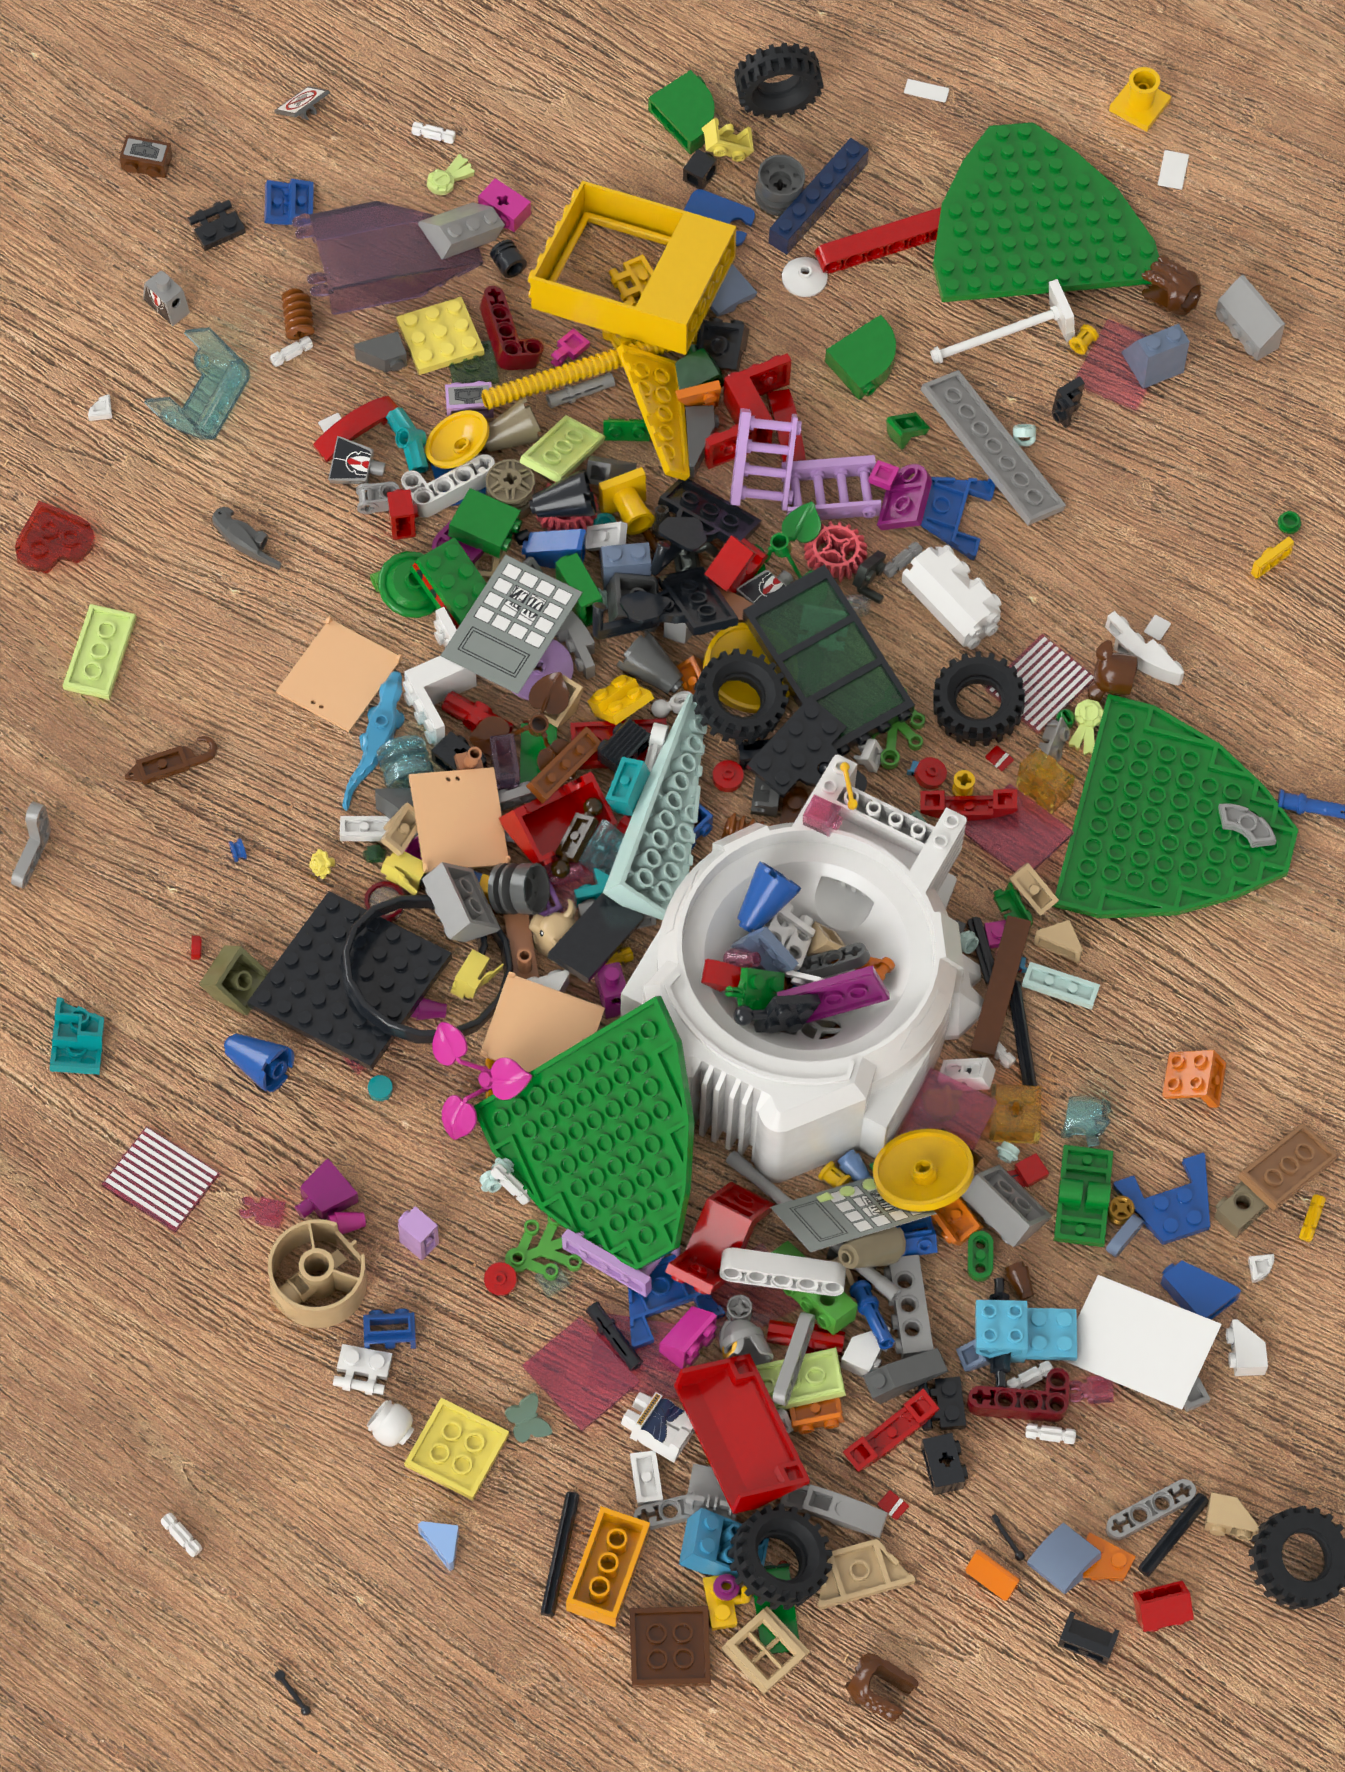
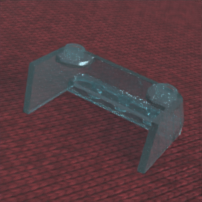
M210 327L185 330L184 334L198 347L194 356V365L202 375L185 405L181 408L170 397L146 399L144 403L167 426L201 440H212L217 437L249 381L250 370L247 364Z

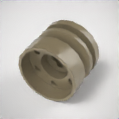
M505 459L495 463L489 469L486 476V495L521 510V520L531 513L529 500H533L532 495L535 494L534 473L531 468L519 463V460Z

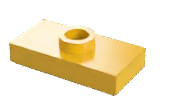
M1288 536L1275 547H1268L1261 557L1254 561L1251 574L1256 579L1260 578L1291 555L1294 541Z

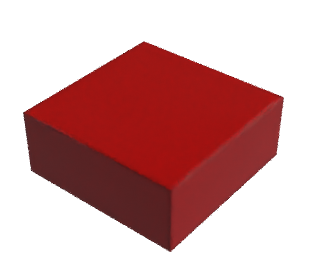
M1037 1153L1014 1165L1016 1172L1027 1188L1049 1176L1048 1170Z

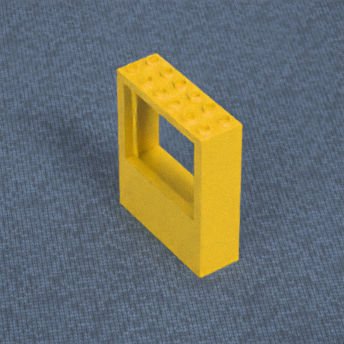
M582 181L578 189H574L570 204L565 206L561 221H557L553 236L548 238L544 253L539 254L535 270L532 269L530 271L528 283L531 284L528 296L531 298V308L686 355L736 257V226ZM587 222L667 245L636 306L556 283Z

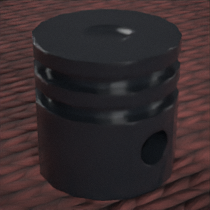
M510 239L499 242L490 251V257L505 278L515 277L526 268L527 261L517 249L515 243Z

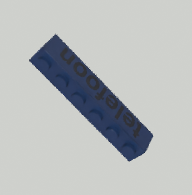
M850 138L769 228L768 243L787 255L866 167L869 149Z

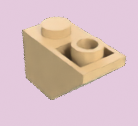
M1211 1493L1207 1505L1204 1530H1208L1216 1536L1234 1535L1237 1539L1249 1541L1253 1535L1258 1534L1259 1526L1237 1497Z

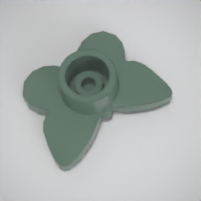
M535 1392L523 1398L519 1405L510 1406L505 1410L507 1419L515 1423L513 1429L514 1437L521 1443L526 1442L531 1434L534 1437H545L552 1434L550 1425L538 1416L536 1412L538 1396Z

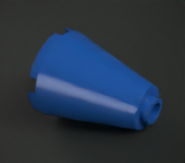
M759 861L737 917L741 921L739 926L749 933L764 927L802 888L792 880L787 879L779 871Z
M238 1033L229 1036L224 1043L225 1055L266 1092H274L280 1088L288 1078V1075L285 1074L288 1067L292 1068L294 1064V1052L285 1045Z

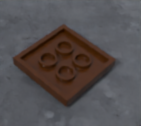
M708 1606L629 1609L632 1688L711 1686Z

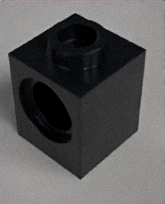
M697 149L683 168V181L697 189L703 190L716 173L717 159L710 153Z

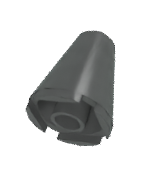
M645 630V637L640 635L623 654L626 657L623 663L619 660L616 666L667 694L671 691L676 693L684 683L681 680L683 675L652 633Z

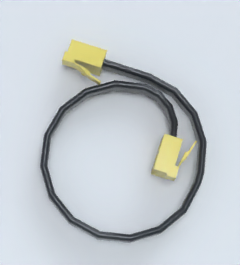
M404 851L399 856L394 852L390 857L387 856L383 862L381 873L387 875V880L406 889L412 895H399L371 906L351 926L340 960L344 988L363 1017L386 1034L416 1044L433 1043L436 1030H418L391 1021L366 1001L353 979L350 952L356 936L373 919L398 909L429 908L435 910L434 904L428 895H417L420 887L426 888L422 878L427 875V872H423L422 860ZM500 925V930L492 933L491 936L501 951L502 964L494 971H489L485 974L490 959L485 956L488 948L487 935L477 938L479 952L472 949L457 973L450 992L461 999L464 997L468 999L470 997L473 998L478 989L488 983L503 968V980L494 1001L476 1019L456 1027L462 1032L464 1037L477 1032L493 1016L507 975L514 970L510 941Z

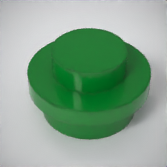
M1287 511L1279 516L1277 525L1282 532L1294 534L1301 527V519L1297 513Z

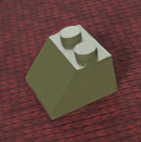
M224 945L199 985L215 1000L243 1015H248L251 1008L248 1007L247 1002L269 972L241 946Z

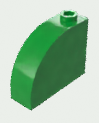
M690 70L648 97L649 112L690 155L705 144L704 132L701 128L714 119L715 105L711 92L699 75L696 76Z
M879 315L826 349V364L858 400L864 396L872 395L890 376L896 353L894 332L883 316Z

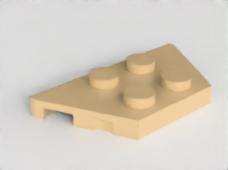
M878 1539L832 1551L833 1556L827 1560L828 1563L833 1565L832 1570L826 1574L829 1577L827 1582L821 1586L818 1609L822 1610L915 1584V1578L899 1564L900 1562L892 1554L886 1551L885 1546Z

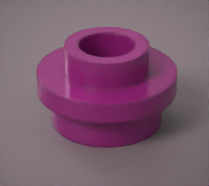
M729 1574L717 1577L713 1584L715 1595L725 1601L734 1599L739 1592V1585L735 1582L736 1578ZM724 1583H729L731 1589L724 1590L721 1586Z

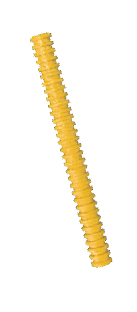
M696 334V336H695V338H694L692 344H696V343H697V338H698L697 334ZM635 341L634 344L629 343L627 345L655 355L671 352V350L641 341ZM618 347L614 350H608V353L604 351L601 354H595V356L591 355L588 359L585 357L581 361L579 359L576 360L575 363L569 362L568 365L557 366L555 370L550 368L548 371H542V374L538 372L535 376L531 374L529 377H522V380L516 379L515 382L510 381L509 384L497 385L495 389L493 387H490L489 390L484 389L481 394L483 404L490 410L493 406L495 408L499 407V404L503 406L506 402L518 401L519 398L522 399L526 395L531 397L533 394L537 395L539 392H546V389L550 391L553 387L555 389L559 388V385L565 386L566 383L571 384L573 381L578 382L579 379L590 378L592 374L597 376L599 372L603 374L605 371H612V368L614 370L618 369V367L622 368L624 366L617 351Z

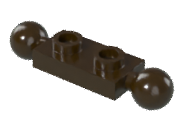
M588 798L583 805L585 813H576L555 852L559 860L554 861L551 865V873L554 877L558 879L567 877L570 873L569 862H579L599 823L595 816L602 812L603 805L598 798Z

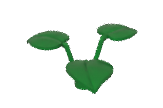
M814 502L801 505L786 516L782 523V533H776L771 537V546L768 547V557L764 563L769 562L774 552L777 557H786L797 577H803L790 555L792 551L790 542L793 543L797 539L801 543H809L820 534L821 521ZM754 544L755 546H757L759 549H761V550L764 552V550H763L762 547H760V546L757 545V544ZM764 563L755 576L766 570ZM826 582L792 600V602L802 608L804 605L823 606L828 596Z

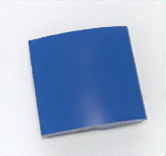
M292 178L290 183L267 180L265 184L264 223L277 225L312 223L314 182Z

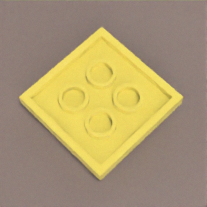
M462 297L396 316L397 324L419 375L485 355L484 348Z
M441 1398L404 1465L474 1500L505 1444L509 1431Z

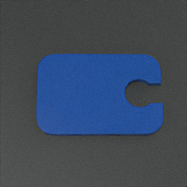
M702 189L693 191L684 208V211L728 224L734 220H741L745 225L752 226L755 219L753 209ZM736 231V247L743 244L747 233Z

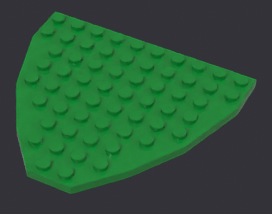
M1030 122L989 126L962 161L942 202L932 266L941 301L953 302L1049 293V282L1058 279L1063 292L1152 284L1143 279L1141 274L1146 270H1151V263L1158 262L1159 254L1155 240L1119 189L1078 152L1035 123Z
M1108 694L1055 893L1059 901L1052 907L1099 919L1176 916L1234 900L1287 876L1299 829L1285 811L1278 807V802L1267 788L1220 743L1155 705ZM1219 804L1240 805L1248 808L1249 811L1257 816L1262 817L1271 827L1276 838V844L1251 848L1248 839L1241 833L1223 829L1218 810Z
M655 996L529 1072L533 1076L532 1079L515 1097L501 1100L493 1094L473 1106L491 1151L497 1158H508L512 1161L514 1172H511V1174L524 1185L523 1189H527V1194L539 1209L566 1229L568 1228L574 1233H581L582 1231L585 1234L582 1236L583 1238L636 1270L646 1267L680 1247L692 1179L694 1116L682 1040L662 996Z

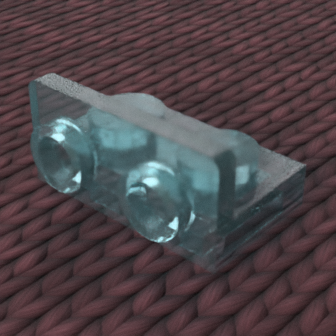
M603 819L588 842L579 862L592 873L593 868H597L610 875L625 834Z

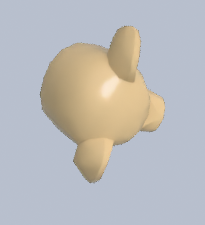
M571 899L567 900L569 905L565 913L554 912L547 916L535 914L530 922L529 929L533 932L534 947L545 957L548 956V952L576 922L574 919L576 906Z

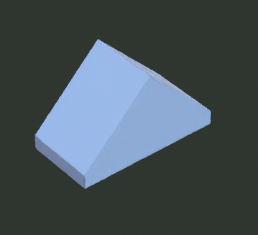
M421 1521L418 1524V1532L449 1571L453 1570L459 1537L458 1525Z

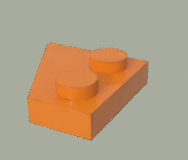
M719 380L676 390L675 393L678 401L686 406L714 405L715 409L719 404L721 386Z
M1089 1532L1086 1540L1101 1551V1559L1083 1573V1578L1100 1581L1103 1579L1124 1581L1136 1556Z

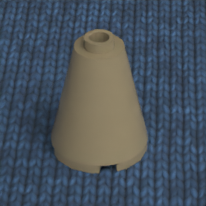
M526 397L520 399L489 423V436L483 450L487 448L489 452L535 443L544 436H538V432L541 431L530 405L526 407L524 405L527 402Z
M895 1226L846 1241L839 1248V1260L848 1269L895 1264L904 1255L906 1250L904 1233L900 1227L897 1228Z

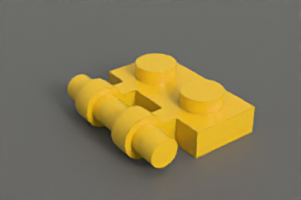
M643 254L624 262L623 272L619 273L616 268L609 271L611 283L620 291V298L623 303L631 301L633 306L637 304L634 298L637 296L641 297L653 273ZM630 280L634 287L628 289L625 282Z

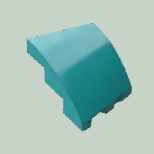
M57 997L50 1071L100 1075L104 1017L90 1013L80 1006L75 1008L65 1003L63 998Z

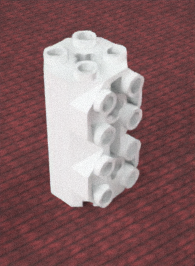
M945 545L943 548L938 546L935 547V550L933 547L927 548L911 561L913 567L910 571L907 568L904 570L902 583L963 647L967 646L972 650L979 645L984 637H990L998 630L999 626L997 623L1001 617L999 606L1002 605L999 597L994 593L992 594L986 588L982 579L977 577L972 580L969 578L970 569L968 565L955 556L950 546Z

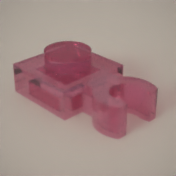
M243 1197V1204L250 1205L251 1207L249 1210L239 1209V1216L242 1218L256 1216V1224L280 1229L286 1202L261 1197L260 1203H255L252 1198Z
M1091 1376L1087 1377V1383H1082L1078 1380H1073L1069 1383L1070 1390H1079L1076 1393H1069L1071 1402H1079L1083 1398H1088V1404L1114 1402L1113 1381L1104 1377Z

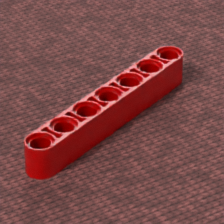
M941 207L820 245L814 253L823 273H834L935 241Z

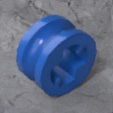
M238 838L237 842L229 841L234 861L238 862L239 858L247 859L241 838Z

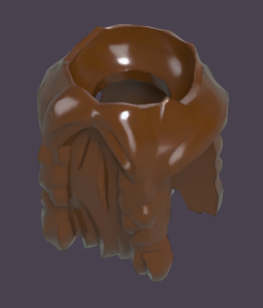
M1159 256L1158 262L1151 263V270H1146L1141 274L1143 279L1152 283L1148 287L1149 289H1143L1142 296L1160 308L1178 316H1185L1197 307L1201 297L1200 277L1179 263H1175L1174 260H1170L1168 256Z
M867 1653L860 1657L859 1663L855 1667L856 1674L850 1682L846 1683L845 1687L856 1704L864 1705L867 1710H871L873 1713L883 1716L886 1720L894 1722L904 1710L870 1690V1682L873 1675L878 1676L907 1694H911L914 1688L917 1689L919 1683L915 1677L908 1675L890 1661L884 1660L878 1655Z

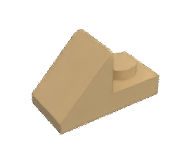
M408 802L384 825L383 829L386 832L380 840L397 856L404 853L417 832L414 807Z
M1025 863L1009 877V880L1018 889L1021 896L1039 916L1059 901L1029 863Z

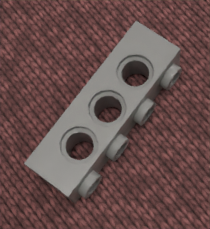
M919 1255L902 1256L895 1264L884 1267V1276L902 1290L900 1296L895 1301L891 1302L888 1299V1304L894 1308V1314L891 1315L892 1329L897 1330L898 1338L895 1339L896 1354L901 1353V1359L934 1348ZM906 1281L910 1284V1287L902 1288L898 1283ZM903 1305H910L914 1310L906 1312L901 1307ZM915 1329L918 1334L909 1336L905 1330Z

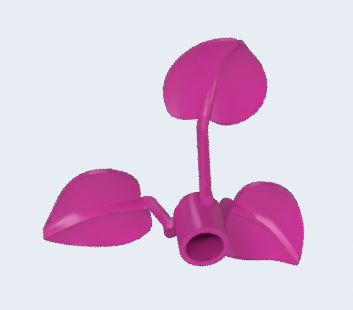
M441 1022L438 1025L432 1044L433 1054L437 1061L446 1066L452 1065L457 1061L459 1064L481 1070L478 1077L479 1084L482 1086L481 1089L467 1095L463 1100L458 1095H452L443 1105L442 1122L444 1128L452 1139L457 1140L471 1133L477 1123L476 1110L471 1104L467 1103L470 1099L483 1092H488L489 1089H492L493 1094L501 1100L511 1099L528 1085L533 1076L525 1071L516 1061L507 1057L497 1059L491 1069H488L487 1066L477 1065L461 1059V1056L465 1055L468 1050L467 1041L462 1032L447 1022Z

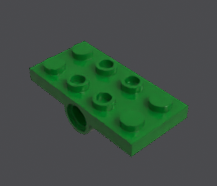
M1072 1145L1063 1146L1053 1241L1104 1247L1114 1151Z

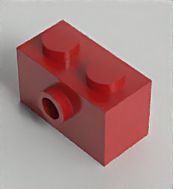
M396 489L392 492H387L392 539L416 537L415 518H419L417 503L413 504L411 490Z
M1183 1580L1133 1593L1136 1619L1144 1632H1154L1163 1627L1182 1625L1187 1621L1194 1620L1190 1591Z

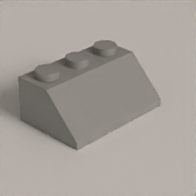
M474 202L421 220L418 223L442 260L495 241L505 225L493 207Z
M1241 275L1219 298L1216 315L1221 322H1224L1229 327L1232 336L1239 339L1244 345L1245 351L1258 361L1279 348L1285 323L1248 279Z
M442 862L422 878L426 887L425 891L431 898L435 907V913L440 918L444 926V932L450 940L468 942L500 930L499 924L472 868Z
M1000 1165L976 1174L969 1188L961 1196L967 1206L972 1210H976L983 1217L984 1222L994 1228L1001 1235L1002 1240L1012 1247L1024 1243L1052 1217Z

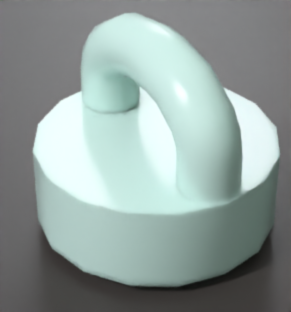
M1032 424L1015 425L1013 427V439L1019 446L1026 447L1032 445L1036 440V426ZM1019 437H1030V439L1021 441Z

